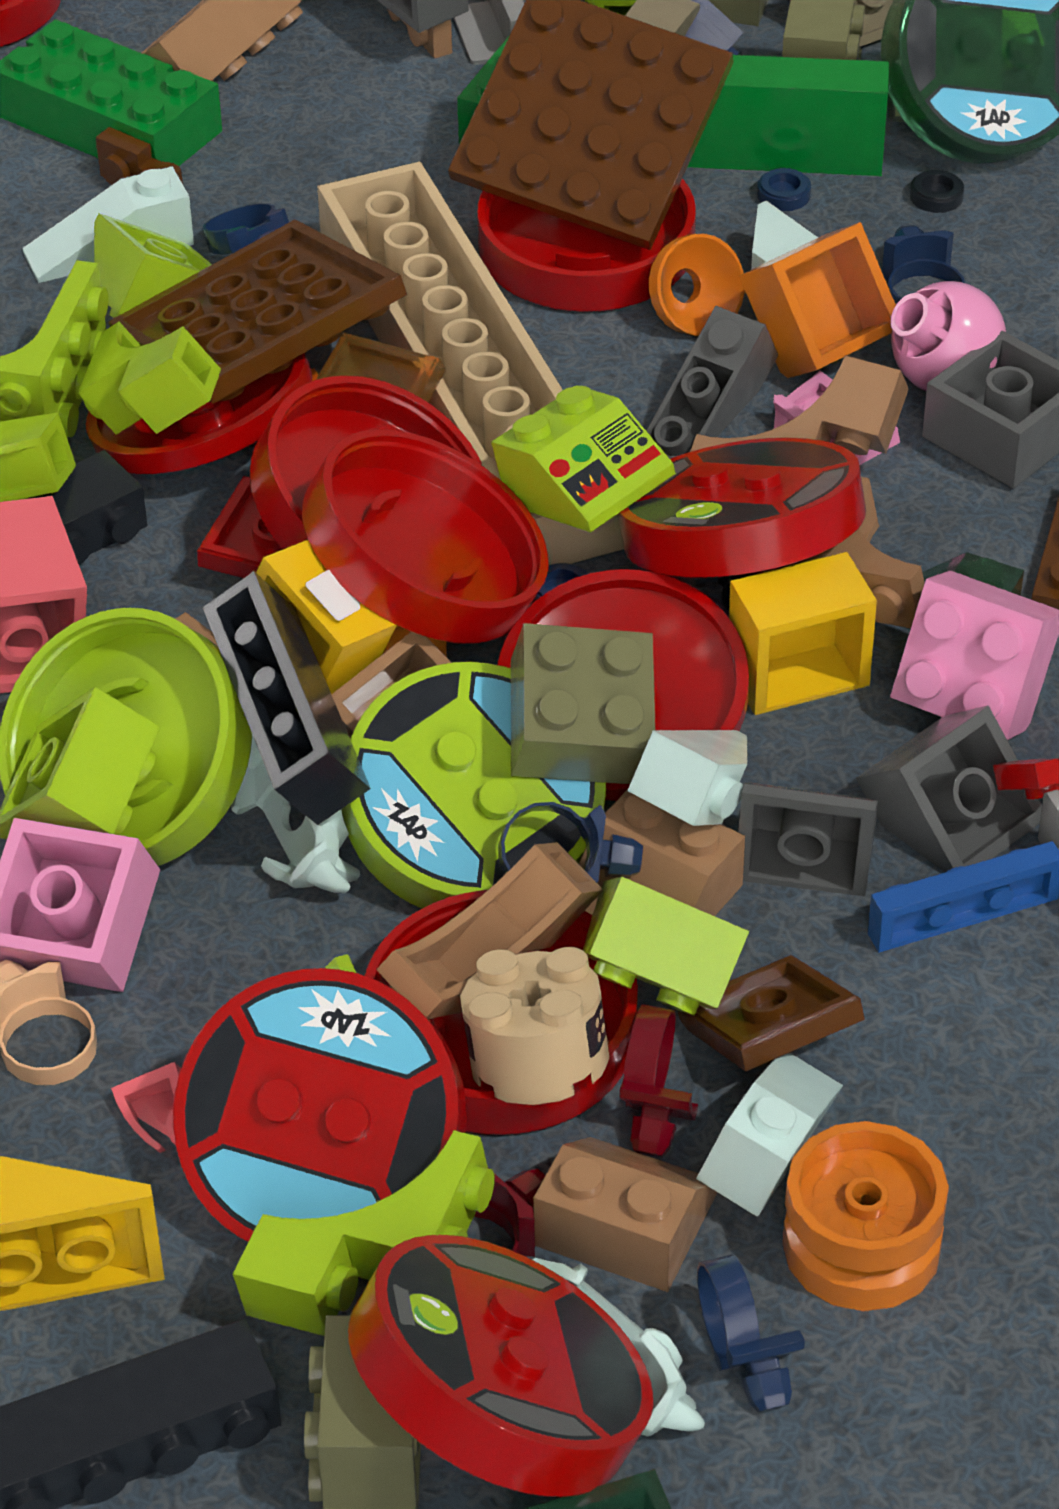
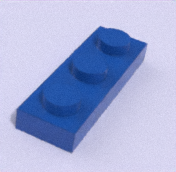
M1050 841L1027 849H1016L1006 855L969 866L955 867L945 873L908 884H897L884 891L871 894L868 936L877 951L883 952L1059 899V850L1054 842Z

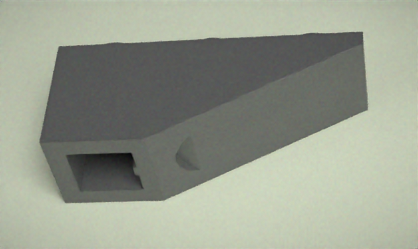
M714 307L647 429L648 434L669 459L690 452L696 434L718 437L759 392L779 356L766 325L721 307Z

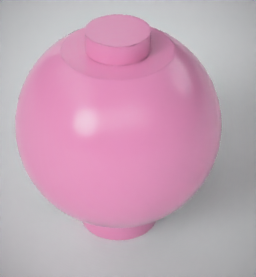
M944 281L925 286L915 293L904 296L896 304L891 315V341L896 363L904 376L924 391H926L927 383L968 352L988 345L996 339L1001 330L1006 332L1003 317L992 299L980 289L962 282ZM997 357L990 363V368L995 367Z

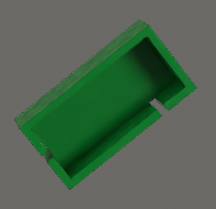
M56 19L26 41V47L19 46L0 60V118L98 158L96 136L108 127L149 143L151 145L152 158L162 162L174 163L178 166L223 131L218 83L183 69L173 72V65Z

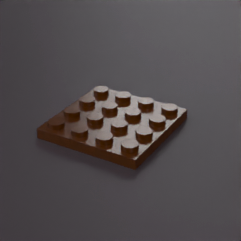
M526 0L449 166L450 179L651 250L734 63L733 53L580 0Z
M294 219L108 321V324L111 327L120 322L141 346L159 340L183 326L221 368L211 400L209 401L214 404L218 401H227L239 396L245 390L246 385L266 374L278 373L287 369L293 364L294 358L308 350L335 342L341 337L342 331L356 323L383 315L389 310L390 304L406 296L407 292L400 274Z

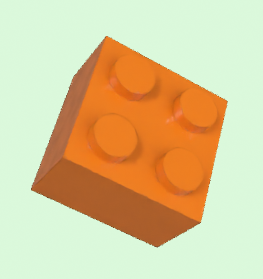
M861 222L827 233L739 275L758 322L766 325L779 354L775 361L778 369L787 378L816 371L892 333L891 315L896 304Z

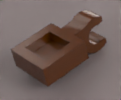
M108 127L96 136L100 176L104 177L109 184L113 185L120 179L139 175L146 170L164 169L172 166L183 184L181 168L174 163L162 162L152 158L151 145L111 127Z

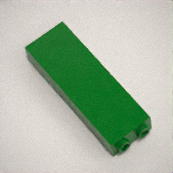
M733 55L734 63L688 164L690 168L756 171L790 168L801 173L882 176L889 61Z

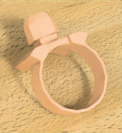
M7 959L0 962V1050L7 1070L19 1080L34 1085H56L74 1079L88 1068L95 1057L97 1036L95 1025L89 1012L77 1002L66 999L60 962H47L29 972L17 962ZM43 1015H64L77 1019L89 1029L91 1034L90 1040L83 1052L71 1061L54 1067L35 1068L19 1063L7 1053L6 1045L18 1027L28 1020Z

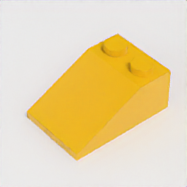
M0 1156V1311L165 1280L150 1184Z

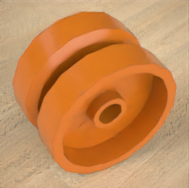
M869 1121L838 1124L810 1137L792 1158L786 1184L785 1206L787 1211L784 1220L782 1244L789 1270L808 1292L833 1306L859 1311L896 1307L920 1294L937 1273L942 1247L943 1223L949 1190L942 1162L924 1141L896 1126Z

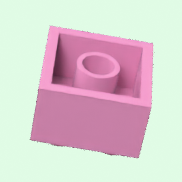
M953 571L927 578L890 698L941 717L989 705L1007 740L1024 732L1031 723L1059 635V610Z
M14 818L0 859V962L6 959L17 962L28 972L47 962H60L63 981L123 992L160 873V868L138 838Z

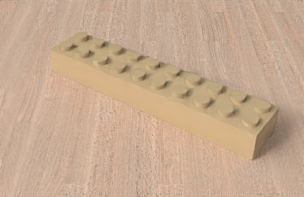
M421 162L317 186L320 233L401 275L407 295L390 304V308L386 313L379 317L368 319V322L407 390L427 401L450 419L471 443L482 462V466L500 479L491 441L513 428V424L518 419L534 414L554 401L557 394L563 390ZM531 513L545 540L549 565L556 563L572 564L624 549L618 514L590 533Z

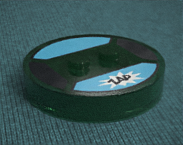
M893 0L882 32L881 61H889L888 92L895 107L907 125L924 142L937 151L964 162L993 163L1017 158L1046 144L1059 135V0Z

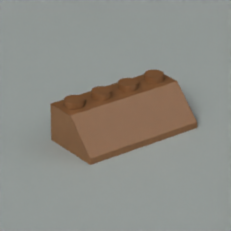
M202 0L141 53L173 65V72L183 69L210 81H213L219 75L225 81L247 63L242 53L248 50L253 56L276 37L270 30L274 25L281 31L303 13L302 9L298 6L302 0Z

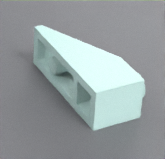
M173 166L164 169L146 170L139 175L120 179L22 249L37 282L41 283L68 276L76 260L94 262V222L98 213L178 240L189 246L194 245L189 195Z
M653 730L628 792L693 826L722 824L723 820L733 813L741 799L743 785L740 780L747 766V735L737 730Z
M791 1053L774 1059L752 1084L724 1125L696 1179L758 1217L790 1169L792 1158L810 1138L843 1085Z

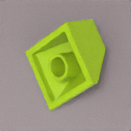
M98 213L94 222V263H98L101 287H105L108 290V305L111 307L109 315L113 318L212 265L188 244L101 213Z

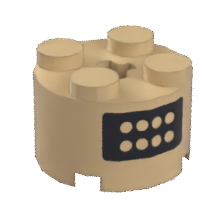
M564 947L553 952L534 951L515 954L509 950L498 949L487 952L478 958L476 962L477 973L468 979L460 998L472 1076L479 1087L482 1080L484 1083L493 1086L495 1098L507 1103L538 1105L562 1101L575 1095L573 1084L583 1080L590 1073L592 1084L603 1075L609 1061V1051L598 975L589 967L588 956L583 950L576 947Z

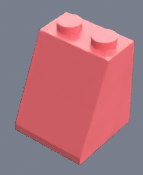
M53 496L0 502V694L12 691L26 665L45 643L72 623L86 617L87 585Z

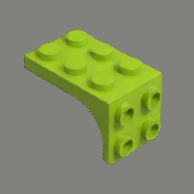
M76 260L38 334L24 347L0 356V421L58 412L66 436L70 438L74 436L79 420L78 408L83 400L78 391L100 336L106 330L105 316L108 309L109 296L107 288L101 287L98 263Z

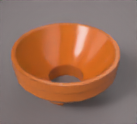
M690 234L673 240L659 252L650 272L649 294L657 315L665 325L674 331L690 336H699L715 306L738 314L745 294V289L739 278V275L743 274L742 265L732 248L718 237L709 234ZM681 269L691 276L694 284L691 297L684 303L678 301L671 290L672 278Z

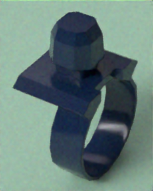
M258 203L221 213L208 220L203 225L202 230L209 252L225 255L232 254L289 223L285 208L275 209V206L270 203Z
M908 225L899 227L894 237L884 241L882 273L886 283H888V288L895 304L902 297L898 296L893 287L907 278L931 276L945 281L965 283L961 273L951 266L954 232L941 230L924 233L917 226Z
M533 803L519 810L504 827L498 843L499 865L505 875L511 869L506 860L504 842L509 827L517 818L531 811L549 810L565 816L578 828L584 842H586L587 859L583 869L596 883L599 881L600 869L605 870V877L628 878L637 875L642 864L643 845L636 840L614 834L611 835L609 840H603L606 814L601 805L591 811L583 820L571 808L558 803Z
M727 1255L699 1262L697 1267L699 1301L719 1371L745 1365L748 1377H744L741 1380L748 1401L757 1412L788 1405L792 1394L788 1367H780L778 1357L790 1355L804 1349L805 1340L801 1331L796 1330L760 1339L754 1299L748 1279L738 1258L734 1255Z

